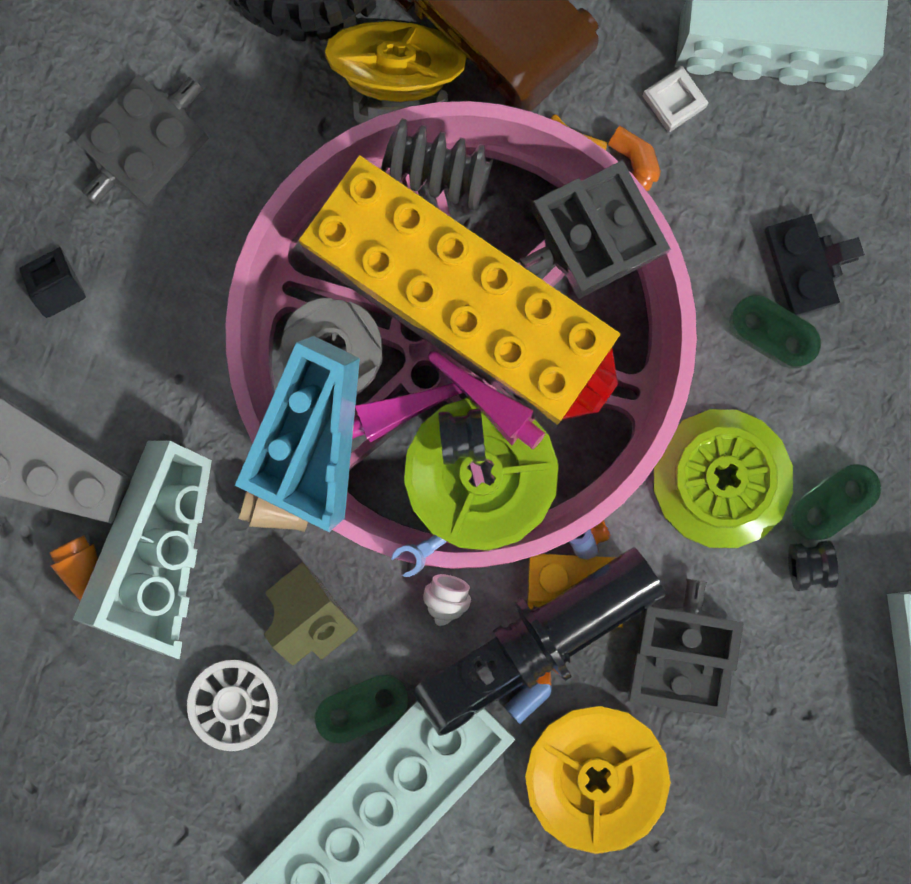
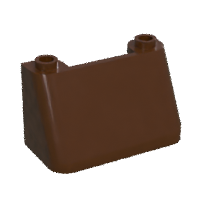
M394 0L405 12L415 5V14L421 20L426 16L487 76V85L493 91L498 88L499 92L507 99L503 105L530 112L597 49L599 42L596 33L599 25L595 18L584 8L577 10L568 0Z

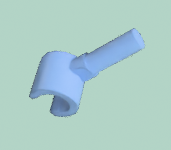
M434 535L418 545H404L396 549L391 560L402 555L404 551L413 553L416 557V566L402 575L410 577L420 572L424 568L426 557L434 553V550L447 541Z

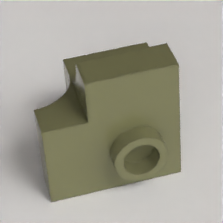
M303 562L265 592L273 604L274 619L269 629L264 633V636L272 648L292 666L311 651L322 660L359 630L322 581Z

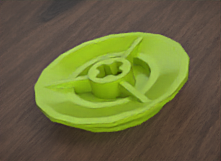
M469 398L444 405L420 425L407 450L404 483L413 511L432 534L459 548L490 551L519 542L543 521L556 496L559 464L550 436L536 420L532 423L545 432V436L532 450L519 438L511 446L491 421L481 412L486 461L493 466L490 475L495 481L490 486L484 482L480 483L477 487L471 485L469 481L471 480L472 473L468 466L471 463L481 466L485 461L475 462L470 457L459 458L455 464L444 465L439 425L440 412H450L454 416H463L470 409H479Z
M709 409L684 419L678 425L663 456L654 467V494L664 518L683 537L708 548H739L764 538L783 519L793 494V465L782 439L762 420L739 410ZM730 467L733 470L730 478L736 482L735 486L729 485L719 489L716 486L719 478L714 474L715 469L721 471Z

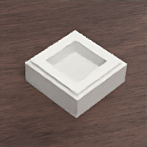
M683 66L646 89L642 95L668 133L704 110L708 105V101Z

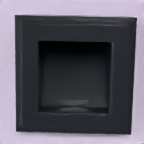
M61 247L19 268L31 301L46 318L86 298L84 290Z

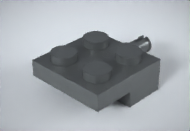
M622 160L582 181L578 178L535 200L532 206V213L544 233L545 247L524 258H520L519 261L521 266L534 275L555 264L567 276L578 299L668 254L671 248Z
M686 579L687 584L683 607L663 609L650 606L641 613L628 701L726 718L732 672L737 670L744 622L716 618L708 612L702 611L707 582Z

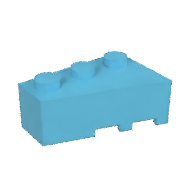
M315 336L296 342L235 486L327 532H330L345 519L360 358Z

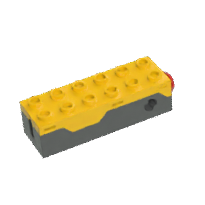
M361 155L356 159L299 239L306 258L503 394L534 410L533 414L554 429L563 419L598 413L618 385L612 346L621 333Z

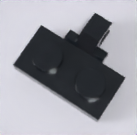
M812 214L767 226L764 232L791 317L795 318L836 306L840 303L833 279L843 275L841 265L858 261V257L865 255L859 237L833 245L831 235L819 238Z

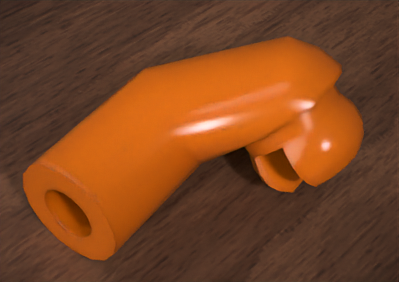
M619 125L611 137L608 146L630 159L634 169L632 172L633 176L646 191H649L653 182L659 180L661 173L655 150L651 144Z

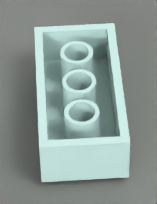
M686 0L680 16L675 66L687 67L688 72L697 75H709L715 71L731 72L734 77L742 80H756L761 76L779 78L781 83L787 85H803L811 81L826 83L825 86L832 90H849L854 86L858 87L883 56L888 0Z

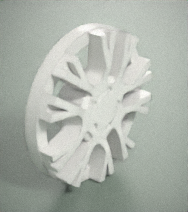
M225 660L209 666L196 678L190 688L187 699L188 718L195 733L208 745L224 751L244 750L257 744L271 730L278 711L277 692L269 676L256 665L242 660ZM238 668V680L234 685H230L225 681L223 669ZM251 672L256 676L246 690L240 685L247 673ZM211 674L223 686V689L219 692L207 680ZM263 683L269 698L261 701L253 699L251 695L253 689ZM199 689L210 692L213 695L214 700L210 706L196 705ZM253 705L270 708L269 715L264 716L251 713ZM213 709L216 717L200 724L197 715ZM248 718L255 719L263 726L252 738L245 728V720ZM218 721L224 723L226 727L221 741L207 733L213 724ZM239 724L240 742L233 743L232 725Z

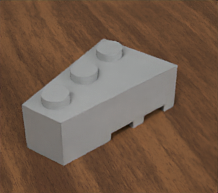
M0 397V496L113 523L132 478L30 415L10 400Z

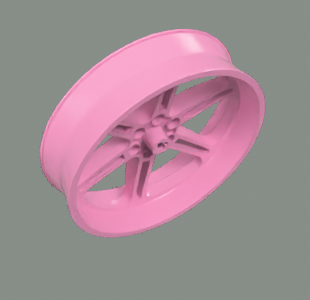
M472 101L437 102L403 108L379 115L354 126L325 143L306 158L280 184L261 210L247 235L236 263L229 291L226 314V356L229 377L239 414L252 443L275 393L272 351L276 324L283 315L295 312L307 303L286 295L287 288L296 287L333 298L334 300H343L348 303L350 301L366 310L390 316L353 289L305 276L295 271L291 266V254L303 233L359 155L381 169L391 134L402 118L407 120L408 136L413 137L419 127L425 125L427 128V142L432 143L440 131L446 132V148L452 149L460 137L465 138L466 154H472L479 144L485 145V157L494 158L532 172L557 188L578 178L582 181L618 163V161L586 136L557 121L514 107ZM390 168L385 172L390 175ZM632 173L630 174L671 250L668 254L637 269L644 291L649 322L646 363L643 370L637 374H626L616 370L617 386L635 391L637 399L629 400L610 395L603 405V408L616 410L629 418L632 423L630 441L611 466L592 484L575 497L549 509L543 521L519 542L490 551L459 548L446 542L434 550V553L426 557L424 566L460 569L508 564L545 553L574 540L601 523L625 503L646 480L671 441L685 408L694 373L697 343L696 310L690 277L681 249L658 206ZM408 174L402 182L411 190ZM443 190L439 197L435 198L436 206L439 210L450 216ZM545 240L541 242L535 249H533L528 255L545 247ZM555 266L542 280L554 287L565 274ZM392 318L389 330L378 327L382 344L400 350L404 354L406 361L403 368L367 403L391 399L401 389L409 395L453 383L429 361L428 355L431 351H437L460 369L497 390L427 340L422 339L421 341L412 342L405 339L402 335L404 325L395 318ZM427 365L437 370L439 380L431 388H419L412 381L413 373L417 368ZM457 395L446 400V402L450 404L462 399ZM408 421L371 443L369 439H366L351 453L349 470L360 463ZM471 463L469 467L474 485L477 487L480 483L484 482L481 466ZM348 490L345 519L332 529L363 547L391 558L397 548L407 544L418 545L422 541L434 536V534L403 526L378 515L358 502L349 494ZM404 551L402 555L396 558L397 560L416 564L415 555L409 551Z

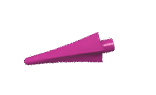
M437 351L429 353V361L481 409V412L491 421L511 446L519 438L533 450L542 441L545 432L532 423L535 420L532 416L534 410L474 378Z
M450 383L422 392L355 405L358 415L354 416L352 439L365 434L371 443L420 413L464 392L455 383Z

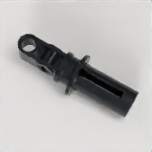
M632 547L540 607L533 605V608L530 610L522 598L517 600L515 603L520 618L515 620V623L509 624L507 628H503L500 625L494 629V639L477 650L472 651L447 669L439 671L422 681L414 689L413 694L439 736L446 735L463 726L475 714L500 700L522 684L526 685L529 689L538 684L536 680L544 676L546 672L549 673L553 670L565 681L570 679L572 676L565 665L566 662L570 663L569 657L666 597L665 591L648 562L635 547ZM484 667H487L492 672L494 678L487 685L481 680L479 671Z

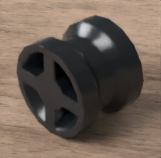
M470 409L463 416H454L450 412H440L439 425L444 465L455 464L459 458L470 457L475 462L486 461L481 409Z
M830 540L819 541L815 547H806L802 543L790 544L788 564L791 582L795 591L808 590L811 585L820 584L823 588H834L837 586L839 578L838 561L834 545Z

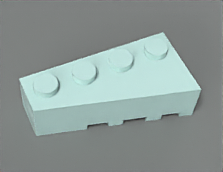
M147 441L73 620L157 653L180 659L182 641H179L182 617H187L189 598L186 597L190 568L195 567L197 549H194L197 524L202 523L212 460L172 441Z

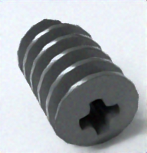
M402 118L391 134L381 170L386 172L390 168V176L400 183L409 174L410 188L416 192L429 180V193L434 198L439 197L446 186H448L449 201L452 204H457L463 195L468 193V207L471 210H476L483 195L493 159L490 162L485 161V145L479 144L471 156L466 155L465 138L462 137L459 138L452 149L446 148V132L440 131L434 141L429 143L427 142V128L425 125H421L413 137L408 136L407 120Z

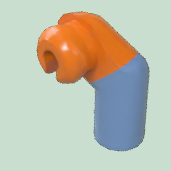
M603 520L569 542L578 557L591 559L599 552L597 544L608 541L611 535Z
M551 671L536 680L538 684L531 689L522 684L521 691L504 705L507 712L519 724L551 695Z

